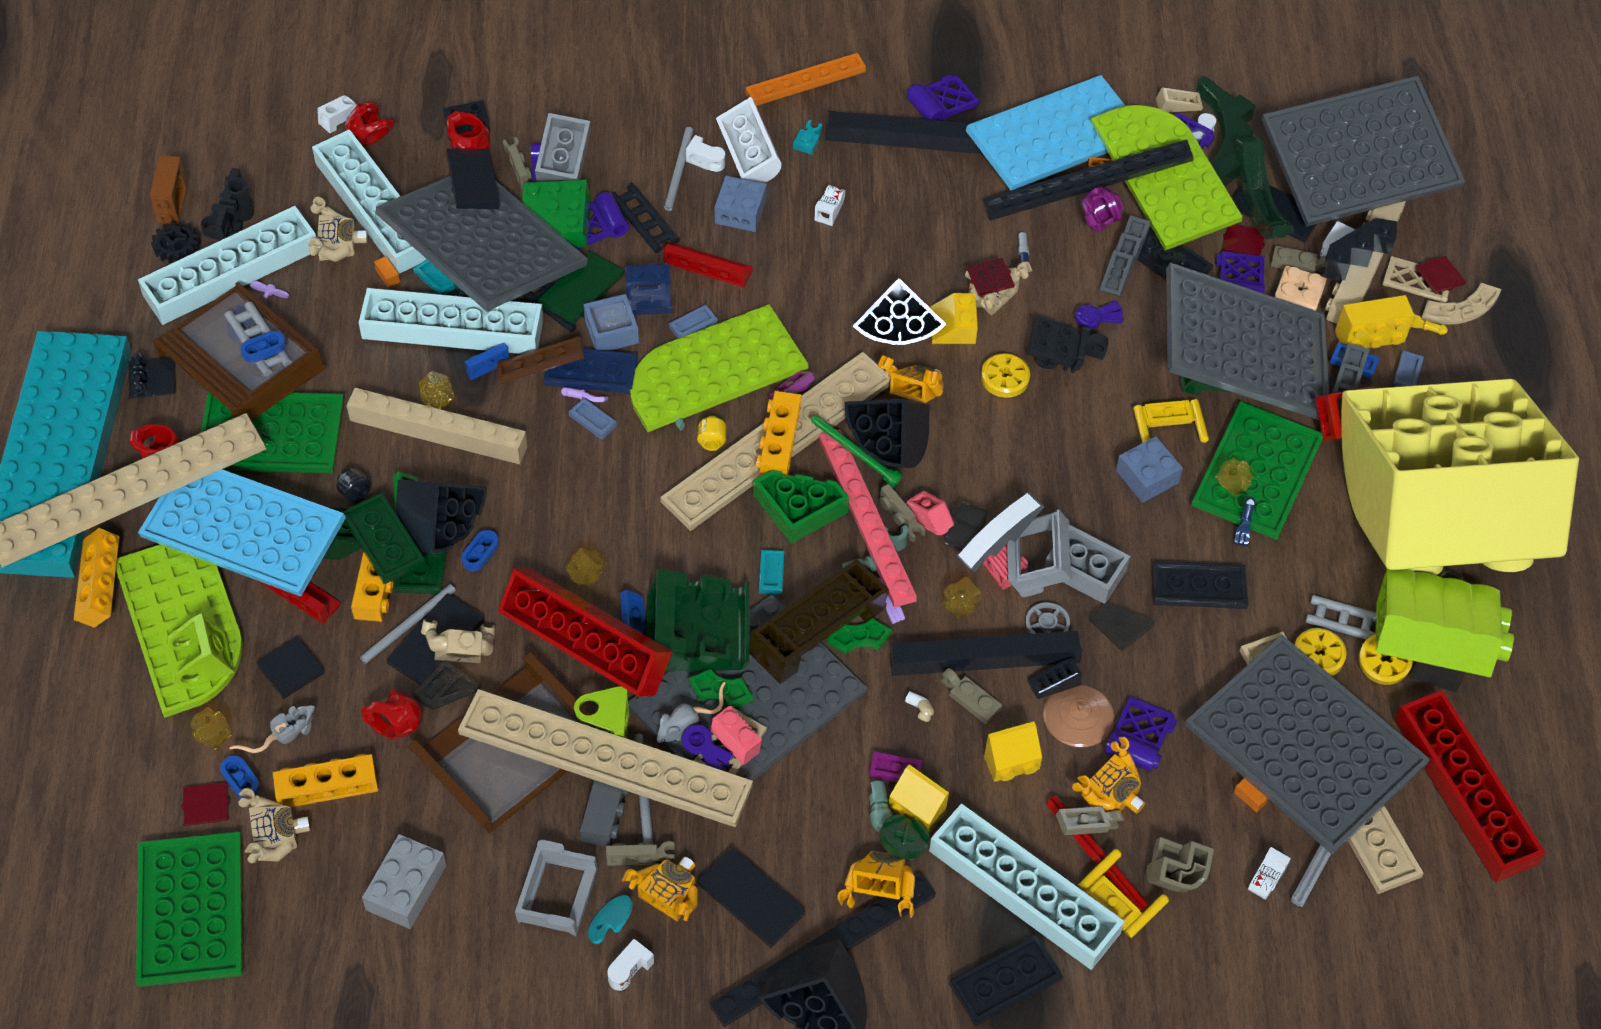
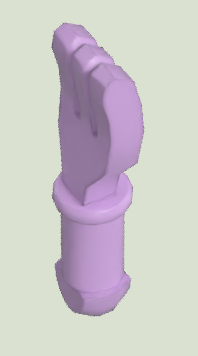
M568 387L561 389L562 395L579 398L580 400L587 398L593 402H604L609 399L607 396H597L585 392L584 389L579 390Z
M887 595L885 611L890 622L894 624L904 620L905 616L901 607H894L889 595Z

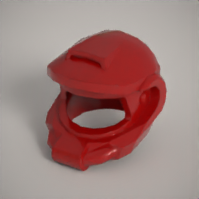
M375 102L357 104L347 117L345 125L346 131L350 129L360 144L369 146L389 133L394 126L393 119L380 120L377 104Z
M454 111L447 116L446 125L448 127V136L451 139L449 145L451 149H489L490 132L474 114ZM462 124L473 126L472 131L460 134L455 131Z
M148 424L131 432L129 444L140 452L141 459L183 440L167 426ZM155 436L154 441L150 442L146 447L143 445L146 438Z
M393 688L388 692L389 697L386 702H372L371 705L361 709L363 722L368 723L379 735L389 739L410 735L411 732L420 726L423 716L421 706L415 699L403 691L400 692ZM379 714L386 717L391 724L386 723Z

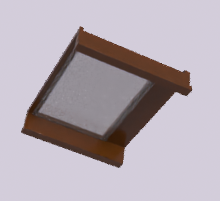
M237 282L235 287L160 338L156 337L152 341L157 356L160 358L165 355L170 357L229 409L233 419L246 413L249 419L253 421L325 370L326 366L322 363L319 350ZM247 302L254 304L271 331H278L283 334L286 342L284 350L292 361L291 364L286 366L280 362L270 367L272 373L266 376L263 375L256 363H250L243 359L240 350L243 343L224 316L227 311H232L234 315L247 311L245 308ZM252 318L240 323L244 330L256 326ZM263 333L257 334L250 339L263 335Z
M531 652L523 657L525 669L492 693L605 731L604 728L577 718L574 711L577 699ZM581 704L580 712L590 716V712ZM463 715L423 747L417 740L408 745V747L480 826L484 827L487 833L490 834L568 771L460 735L458 729L465 716Z

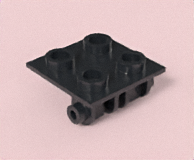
M134 353L131 357V362H128L129 399L175 394L174 361L170 357L145 360L141 353Z

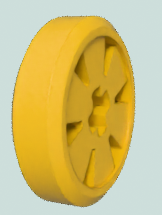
M1008 353L996 354L988 358L982 366V384L988 392L995 396L1003 398L1015 397L1023 393L1028 387L1030 369L1026 362L1016 355Z
M1308 629L1298 636L1294 644L1331 676L1337 674L1342 669L1346 660L1347 651L1345 644L1339 636L1326 629ZM1316 650H1317L1318 652H1319L1320 650L1323 651V652H1324L1323 656H1322L1321 654H1320V655L1315 654Z
M1376 634L1370 636L1364 642L1359 652V665L1363 673L1373 682L1383 685H1391L1403 680L1409 673L1413 661L1390 656L1389 661L1391 663L1388 661L1382 662V655L1376 653Z

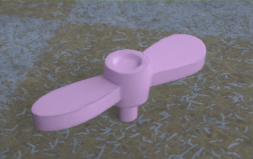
M252 281L250 284L254 290L264 292L265 298L272 294L281 298L289 297L287 292L276 289L272 284L265 285L259 281Z

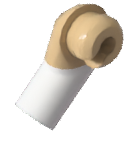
M909 691L905 702L919 708V719L925 722L930 721L931 715L934 714V709L929 700Z

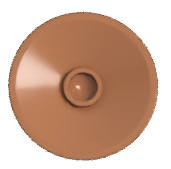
M1083 684L1050 695L1043 708V719L1048 731L1060 742L1073 747H1090L1102 742L1111 733L1115 722L1114 709L1108 698L1099 690Z

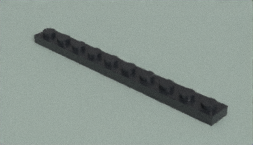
M1186 139L983 199L991 221L1083 194L1096 187L1110 186L1194 161V156Z
M922 874L915 877L914 896L911 898L914 910L935 898L936 892ZM882 897L711 1002V1010L723 1027L728 1026L763 1004L759 999V995L764 984L781 965L792 957L809 948L840 939L845 949L849 951L909 914L910 909H903L902 917H900L898 904L903 900V897L899 900Z

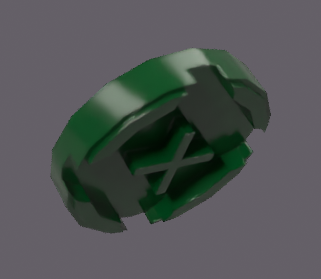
M902 814L887 818L879 831V836L883 847L890 854L903 859H914L924 854L928 846L929 833L919 820L913 817L912 819L905 818L906 815Z

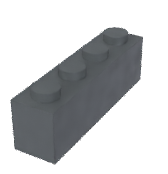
M594 780L580 830L581 842L605 847L611 846L612 840L618 837L620 825L617 824L619 817L624 815L625 803L623 799L624 795H629V791Z

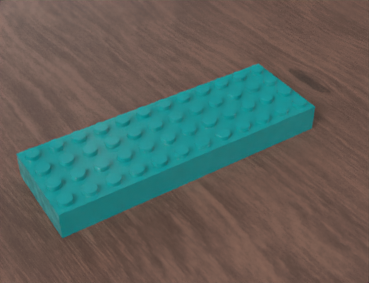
M50 331L37 332L0 464V522L100 478L128 369V362H130L132 354L127 336ZM87 530L4 567L0 565V573L75 578L82 552L83 539L86 536Z

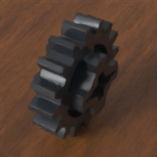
M171 221L170 226L163 224V229H156L157 235H152L153 242H151L155 256H160L161 261L168 259L169 264L173 260L183 259L199 249V236L195 228L191 229L189 223L183 226L182 221L178 225Z

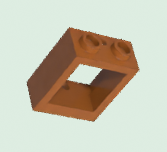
M159 156L150 191V198L158 223L170 224L173 221L174 224H178L180 222L188 188L181 157Z

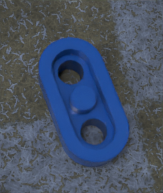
M271 331L245 341L241 345L240 350L245 361L255 363L281 353L286 347V342L282 333Z
M490 530L479 532L464 550L461 558L463 567L466 570L472 572L481 570L499 547V541L495 532Z
M229 756L222 761L220 766L222 776L237 797L246 799V797L239 795L245 787H251L255 796L259 793L260 785L258 779L241 757ZM233 769H238L236 773H230Z

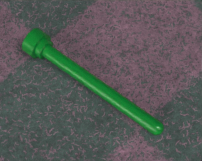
M814 415L811 417V422L881 474L884 477L883 480L886 481V485L889 484L892 489L897 486L903 477L901 472L897 469L893 470L891 468L889 470L819 416Z

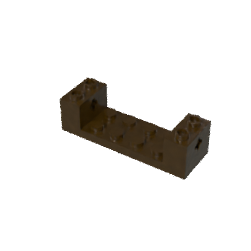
M856 559L753 630L749 654L781 684L798 672L802 655L854 618L860 616L867 623L870 619L881 613L884 609L889 589Z

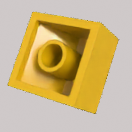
M953 293L930 306L946 323L940 331L931 336L932 344H976L978 325L975 293Z
M1034 721L988 734L984 758L994 782L1000 780L1009 781L1017 775L1024 773L1026 775L1033 774L1040 769L1042 754Z
M908 765L890 795L889 808L894 815L902 814L906 815L905 818L912 819L913 817L919 820L926 827L928 833H930L946 814L949 792L911 765Z

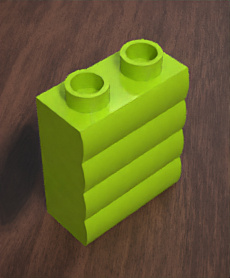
M1386 568L1376 602V653L1491 678L1496 661L1508 662L1511 656L1514 634L1508 633L1512 618V609L1501 607L1500 590L1491 586L1471 585L1463 580L1443 579L1431 573H1415L1409 569L1389 570Z

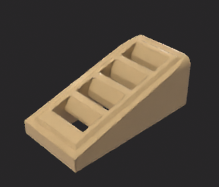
M1162 87L1156 97L1158 109L1166 112L1200 111L1203 108L1200 94L1197 92Z

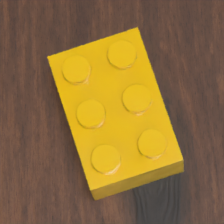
M1406 295L1343 305L1335 334L1338 341L1345 345L1349 343L1364 348H1378L1390 344L1398 345L1405 342L1415 315Z

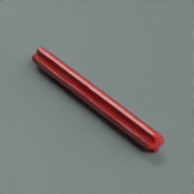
M1058 796L1051 797L1046 804L1055 816L1059 809H1068ZM1090 834L1072 835L1096 865L1108 856ZM1114 863L1104 873L1105 876L1143 913L1149 906L1148 902Z

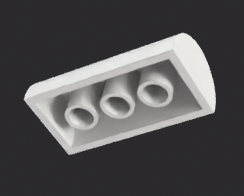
M752 97L716 118L742 179L765 183L779 173L781 161Z

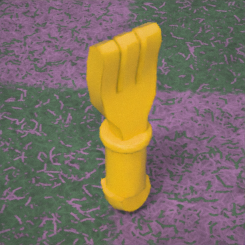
M1414 314L1411 327L1422 328L1425 331L1429 330L1439 333V335L1447 333L1448 329L1445 325L1432 323L1429 320L1424 321L1420 316Z

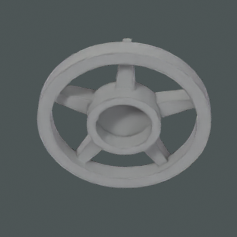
M1049 602L1040 603L1032 607L1027 613L1026 628L1029 634H1036L1033 630L1041 629L1045 633H1050L1054 630L1065 632L1069 631L1070 618L1061 606ZM1052 608L1056 611L1053 614L1042 613L1039 609ZM1035 612L1039 617V621L1036 624L1030 625V617ZM1059 613L1064 616L1066 626L1057 623Z

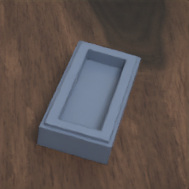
M704 305L670 322L669 328L679 339L718 324V319L708 306Z
M1402 351L1392 387L1416 386L1424 356Z
M585 398L569 410L571 418L601 440L617 427V421Z

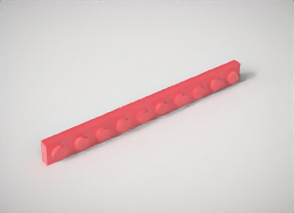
M826 433L820 434L819 442L838 484L849 496V509L880 578L889 589L888 595L893 606L898 607L916 602V593L851 452Z

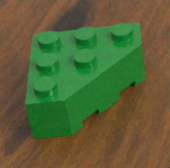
M587 179L523 183L522 202L526 207L572 246H588L591 193Z
M772 470L753 480V496L790 544L848 513L849 496L837 481L813 480L814 477L798 474L789 476L782 474L781 471Z

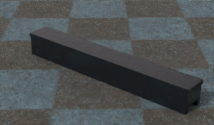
M836 111L829 112L826 140L983 154L966 132L967 125L972 123Z
M1078 631L891 643V675L942 673L948 668L956 672L1056 665L1070 658H1073L1075 663H1080L1083 650L1080 645Z

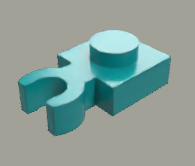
M812 120L807 121L806 130L800 129L793 142V149L812 155L820 141L822 124L819 123L818 127L813 128Z

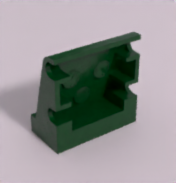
M657 569L647 594L646 636L672 651L665 672L706 671L708 669L712 671L742 670L748 666L750 582H745L741 588H732L731 579L701 575L699 581L689 582L687 581V573Z

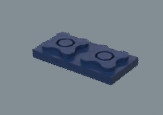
M584 349L583 359L545 370L543 383L545 386L630 394L637 367L638 354Z

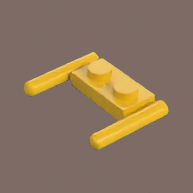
M1197 399L1190 402L1189 400L1145 404V406L1136 405L1133 408L1142 443L1150 440L1149 427L1192 423V421H1195L1200 441L1206 443L1209 440L1199 400Z
M1114 849L1077 886L1124 920L1122 930L1132 938L1169 902V898L1164 894L1160 895L1141 913L1120 890L1103 876L1121 857V852L1118 849Z

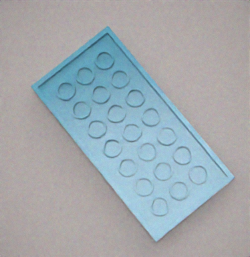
M1102 75L969 124L967 125L966 132L1009 189L1014 190L1089 160V157H1098L1108 153L1091 124V118L1119 107H1124L1125 104Z
M221 469L159 497L138 534L142 538L301 597L346 517L342 512Z

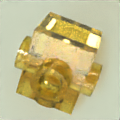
M430 371L418 383L422 402L426 406L442 409L455 397L449 377Z
M1233 457L1230 461L1228 460L1222 464L1219 469L1220 472L1215 476V479L1232 496L1236 497L1241 491H1245L1250 487L1254 477L1250 472L1252 468L1244 460L1239 462Z
M579 548L571 556L570 562L566 565L565 569L570 574L571 580L576 584L592 585L600 578V574L608 564L595 548Z
M966 576L959 582L951 583L946 587L943 605L949 613H953L959 619L963 615L971 614L980 605L981 591Z
M207 707L203 711L198 712L190 722L193 738L199 744L205 743L213 751L232 736L226 717L218 710L214 712L211 708Z

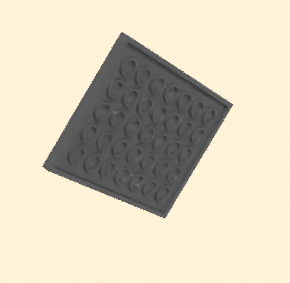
M1419 76L1263 114L1261 118L1306 227L1462 187L1465 184V180Z
M450 176L376 207L375 214L486 312L587 266V257L496 180L500 202L499 209H456Z
M1170 263L1166 268L1168 372L1319 420L1315 397L1329 394L1325 314Z
M770 595L750 610L749 645L752 631L785 609L773 595ZM819 643L802 655L798 672L781 684L750 654L749 664L742 670L713 671L723 679L734 680L742 678L753 696V701L736 708V710L767 727V731L762 736L759 754L745 765H742L736 774L752 781L867 692V687L822 643ZM703 671L667 672L663 675L656 696H635L629 701V710L657 738L660 720L664 713L670 716L679 705L684 703L692 707L714 710L719 706V700L704 699L699 701L692 690L688 678ZM723 703L722 709L715 714L697 713L699 725L705 726L711 732L712 719L728 706ZM682 739L680 741L662 742L663 746L671 754L692 761L697 757V755H692L684 749ZM717 739L714 745L721 746L723 743ZM730 764L728 767H722L725 769V772H728L733 765Z
M1283 635L1277 638L1185 721V726L1332 855L1426 767L1430 761L1426 755Z

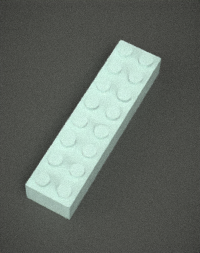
M350 129L313 146L315 164L362 227L367 230L368 235L382 254L388 258L398 274L425 261L426 258L375 214L377 206L401 196Z
M293 206L138 279L142 295L161 324L164 325L216 300L235 287L237 282L245 286L310 255L308 243L312 238H316V234L296 206Z
M367 288L359 319V327L362 339L486 351L493 346L505 343L509 353L525 354L538 349L543 325L542 304L509 301L486 312L470 297Z
M962 803L931 838L929 852L1090 970L1094 968L1121 934L1124 920Z

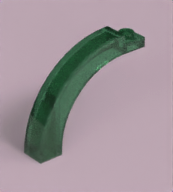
M1257 136L1237 138L1236 146L1240 180L1252 221L1258 232L1265 239L1286 237V234L1293 233V224L1281 216L1273 201L1265 169L1263 140Z

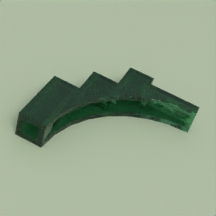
M1202 76L1198 80L1196 92L1200 94V98L1207 103L1215 114L1222 134L1221 149L1210 163L1225 187L1251 166L1253 153L1246 147L1251 144L1254 129L1247 123L1252 120L1255 105L1241 94L1235 98L1232 97L1228 92L1216 85L1215 82L1206 76Z

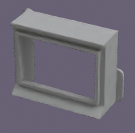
M1059 509L1057 512L1036 517L1015 542L1012 540L1007 542L1008 580L1020 593L1021 597L1040 594L1046 586L1071 580L1069 520ZM1052 530L1054 566L1021 574L1020 537Z
M546 840L538 841L515 910L518 923L523 922L569 932L577 937L598 871L596 857L566 851L563 844ZM547 863L584 871L569 918L531 911Z

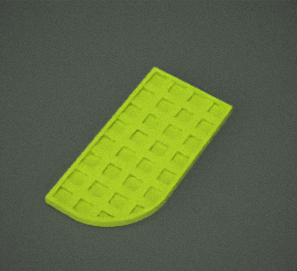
M1141 105L1119 107L1091 118L1092 126L1113 161L1187 139L1194 156V161L1125 181L1146 219L1151 222V227L1165 251L1242 222L1243 217L1196 138L1189 127L1179 118L1164 110Z
M770 304L653 349L636 367L632 390H630L631 403L646 431L650 432L673 423L679 418H686L791 377L801 370L806 371L808 370V363Z
M161 544L117 558L116 572L164 718L207 703L217 696L234 677L239 667L243 650L242 636L217 565ZM202 613L225 632L234 673L192 686H181L176 683L175 674L202 654L200 645L183 650H173L167 645V637L191 618ZM179 637L173 642L183 643L188 641L190 637ZM188 673L182 679H192L199 674Z

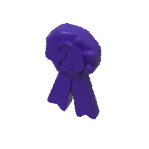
M1118 301L1109 303L1099 309H1096L1091 304L1081 305L1075 313L1077 323L1082 327L1085 326L1091 329L1097 328L1100 322L1122 324L1124 320L1122 317L1123 312L1121 311L1122 307L1118 305Z
M689 726L682 734L684 749L692 755L701 754L708 766L725 771L718 760L725 766H729V761L733 759V754L712 744L711 732L705 726Z

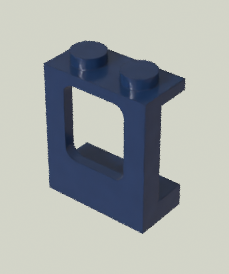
M669 263L625 266L626 294L633 315L672 313ZM660 284L659 286L636 287V285Z

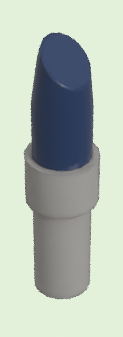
M1021 232L1018 234L1020 263L1029 262L1027 234Z

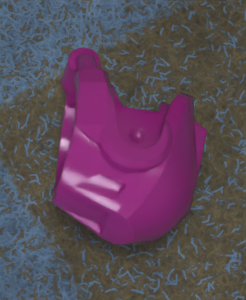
M1101 186L1090 190L1082 199L1085 219L1089 227H1092L1095 232H1101L1110 223H1117L1121 219V211L1124 207L1117 193L1113 190Z

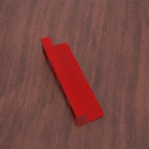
M676 243L672 245L666 244L664 248V263H669L670 266L745 288L753 271L752 266Z
M258 581L322 624L341 605L338 600L310 582L300 597Z

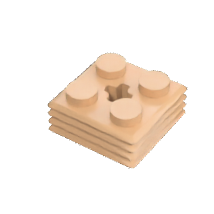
M1285 266L1275 298L1316 311L1327 278L1296 267Z

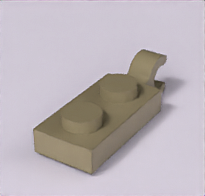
M514 137V144L512 145L507 144V141L503 140V148L508 154L509 162L522 191L523 183H529L531 173L529 167L524 166V155L522 152H518L519 140L517 137Z
M1276 245L1271 267L1284 269L1285 266H1290L1310 273L1318 271L1324 274L1326 257L1317 259L1318 254Z
M889 484L882 487L879 499L880 504L884 510H888L893 515L894 521L898 526L907 525L908 539L911 542L915 541L916 536L913 532H919L921 536H925L924 526L916 521V515Z
M950 668L942 674L944 678L941 682L952 689L949 696L987 725L1001 710L1002 704L965 676L960 680L957 674Z
M1103 806L1059 809L1056 814L1064 835L1108 832L1109 829L1119 828L1117 821L1124 820L1121 811L1105 812Z
M664 842L659 848H657V845H651L650 843H639L638 845L616 843L612 846H606L607 866L655 865L657 861L664 860L675 862L674 854L669 855L665 853L667 850H675L674 842Z

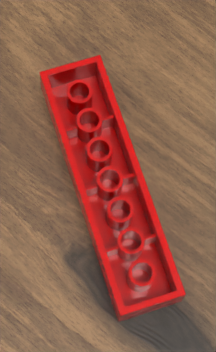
M513 569L497 612L636 696H656L672 655L671 650L533 569Z
M1441 690L1402 705L1395 717V722L1405 738L1430 759L1428 765L1424 767L1494 882H1499L1538 866L1546 854L1545 850L1444 691Z

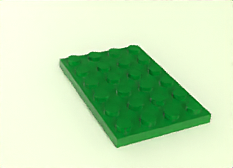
M209 392L201 433L233 419L231 411ZM292 392L251 421L262 439L266 450L222 470L334 474L344 395Z
M1240 401L1191 506L1240 525L1243 521L1241 517L1244 511V502L1248 497H1253L1256 504L1251 517L1252 521L1249 522L1250 529L1278 540L1323 440L1322 433Z
M233 832L138 842L137 986L144 987L243 976L241 833Z

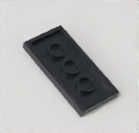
M447 148L446 157L456 209H499L500 202L489 149Z
M1248 176L1233 198V202L1240 213L1306 243L1317 226L1315 224L1306 227L1294 196L1251 176Z
M1151 226L1137 259L1165 280L1166 268L1170 263L1206 275L1213 269V264L1184 244L1165 251Z
M1152 562L1153 605L1247 609L1248 607L1245 565Z
M448 593L424 618L430 623H433V620L438 622L436 628L438 635L449 629L476 631L485 621L484 616ZM422 620L386 661L389 666L425 688L449 661L435 660V652L430 649L426 635L421 633Z
M731 848L697 881L703 890L770 948L806 914V910L734 848Z
M1034 935L949 981V986L976 1027L1063 980V975L1037 935Z

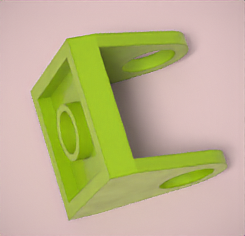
M202 613L191 618L167 637V645L173 650H183L200 645L202 653L175 674L177 684L192 686L234 673L225 632ZM179 637H190L188 641L183 643L173 642ZM188 673L199 674L192 679H182Z
M614 687L582 695L576 700L574 711L578 719L604 728L605 732L627 739L629 720L628 690L623 687ZM585 701H594L599 706L598 711L590 716L582 714L579 708Z

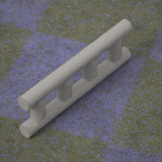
M252 302L245 304L247 311L238 315H234L232 311H227L224 315L242 343L250 340L251 337L257 334L271 332V329ZM252 318L256 326L244 330L240 323ZM285 350L273 357L255 363L263 375L268 377L272 374L270 367L281 362L287 367L292 364V361Z
M1312 595L1310 604L1317 605L1315 616L1307 615L1306 623L1365 640L1376 634L1370 631L1372 621L1376 622V612ZM1326 608L1340 612L1338 622L1324 618ZM1349 615L1363 618L1361 629L1347 625Z

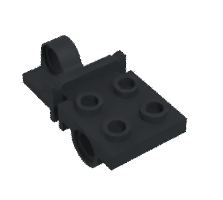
M231 168L229 176L225 177V188L223 193L221 192L219 195V204L213 203L211 207L213 215L205 217L200 223L203 235L208 238L223 240L225 237L234 235L243 229L242 222L239 221L250 220L254 215L247 181L242 178L240 169ZM215 225L216 227L212 230L206 229L208 226Z
M1035 316L1027 355L1036 357V363L1041 368L1054 369L1058 365L1064 366V371L1071 367V373H1074L1076 370L1079 371L1084 364L1085 355L1103 360L1107 352L1109 340L1103 334H1091V328L1083 326L1078 334L1075 327Z

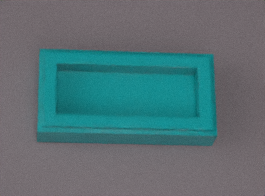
M427 259L413 268L414 273L438 295H447L458 287Z
M761 550L759 594L782 595L784 551Z

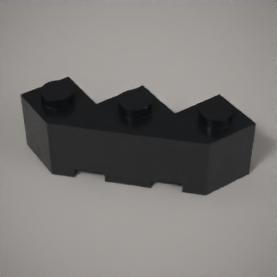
M1375 218L1331 243L1325 258L1323 277L1345 281L1350 265L1368 267L1373 252L1391 254L1396 240L1397 221Z

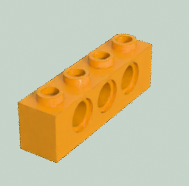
M775 391L773 400L769 399L767 413H770V417H765L764 431L767 432L766 436H762L760 441V449L763 452L762 455L758 454L756 468H760V476L772 470L781 471L782 474L788 475L801 411L802 395Z
M98 528L83 539L74 612L75 621L94 628L111 616L119 544L118 535Z
M364 552L351 605L353 617L358 620L382 622L384 613H388L389 599L387 597L388 593L393 591V581L383 584L379 576H375L377 573Z
M358 754L353 758L332 759L329 762L320 764L309 763L304 767L283 768L280 771L273 772L277 803L284 804L290 808L378 791L372 754ZM349 773H355L352 777H345ZM323 778H330L328 781H321ZM300 782H306L302 786H296Z

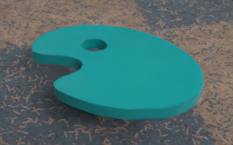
M621 895L614 898L597 913L588 929V938L592 943H601L609 928L614 933L621 931L622 926L632 911L633 902L629 896Z

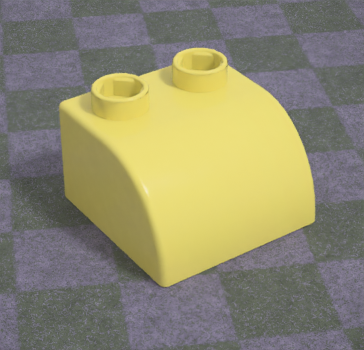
M1516 380L1472 381L1347 390L1343 392L1341 433L1348 494L1358 523L1387 569H1409L1415 573L1425 572L1438 575L1443 570V566L1482 563L1493 570L1518 572L1531 567L1534 559L1563 557L1566 554L1579 457Z

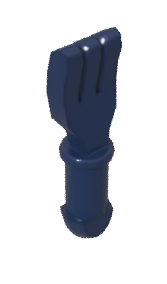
M1248 497L1244 502L1245 506L1241 517L1243 521L1237 527L1234 544L1248 546L1251 531L1249 522L1252 521L1251 517L1256 504L1253 497Z

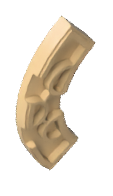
M1480 283L1478 289L1460 303H1441L1428 300L1422 320L1445 325L1460 324L1474 320L1491 309L1502 289Z

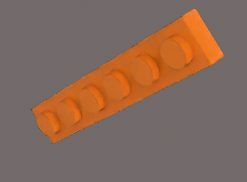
M854 53L745 87V93L748 98L752 97L756 106L864 73L866 72V66L859 54Z

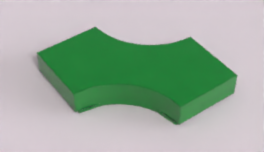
M872 618L867 623L858 626L846 624L827 638V644L845 655L859 647H871L880 650L892 635V629Z
M711 669L688 678V682L699 701L704 699L719 700V690L723 682L726 683L723 687V701L727 706H732V708L736 709L753 701V696L742 678L734 680L723 679L717 676Z

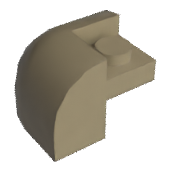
M1160 837L1156 839L1152 862L1147 864V881L1150 884L1174 892L1194 890L1207 880L1214 849L1193 841L1181 845Z

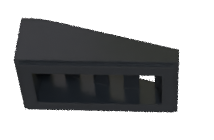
M1070 658L1029 678L1028 684L1036 698L1040 699L1080 686L1082 674L1074 659ZM1041 682H1043V684H1044V686H1045V688H1043V689L1041 688V686H1040V684H1039V683H1041Z

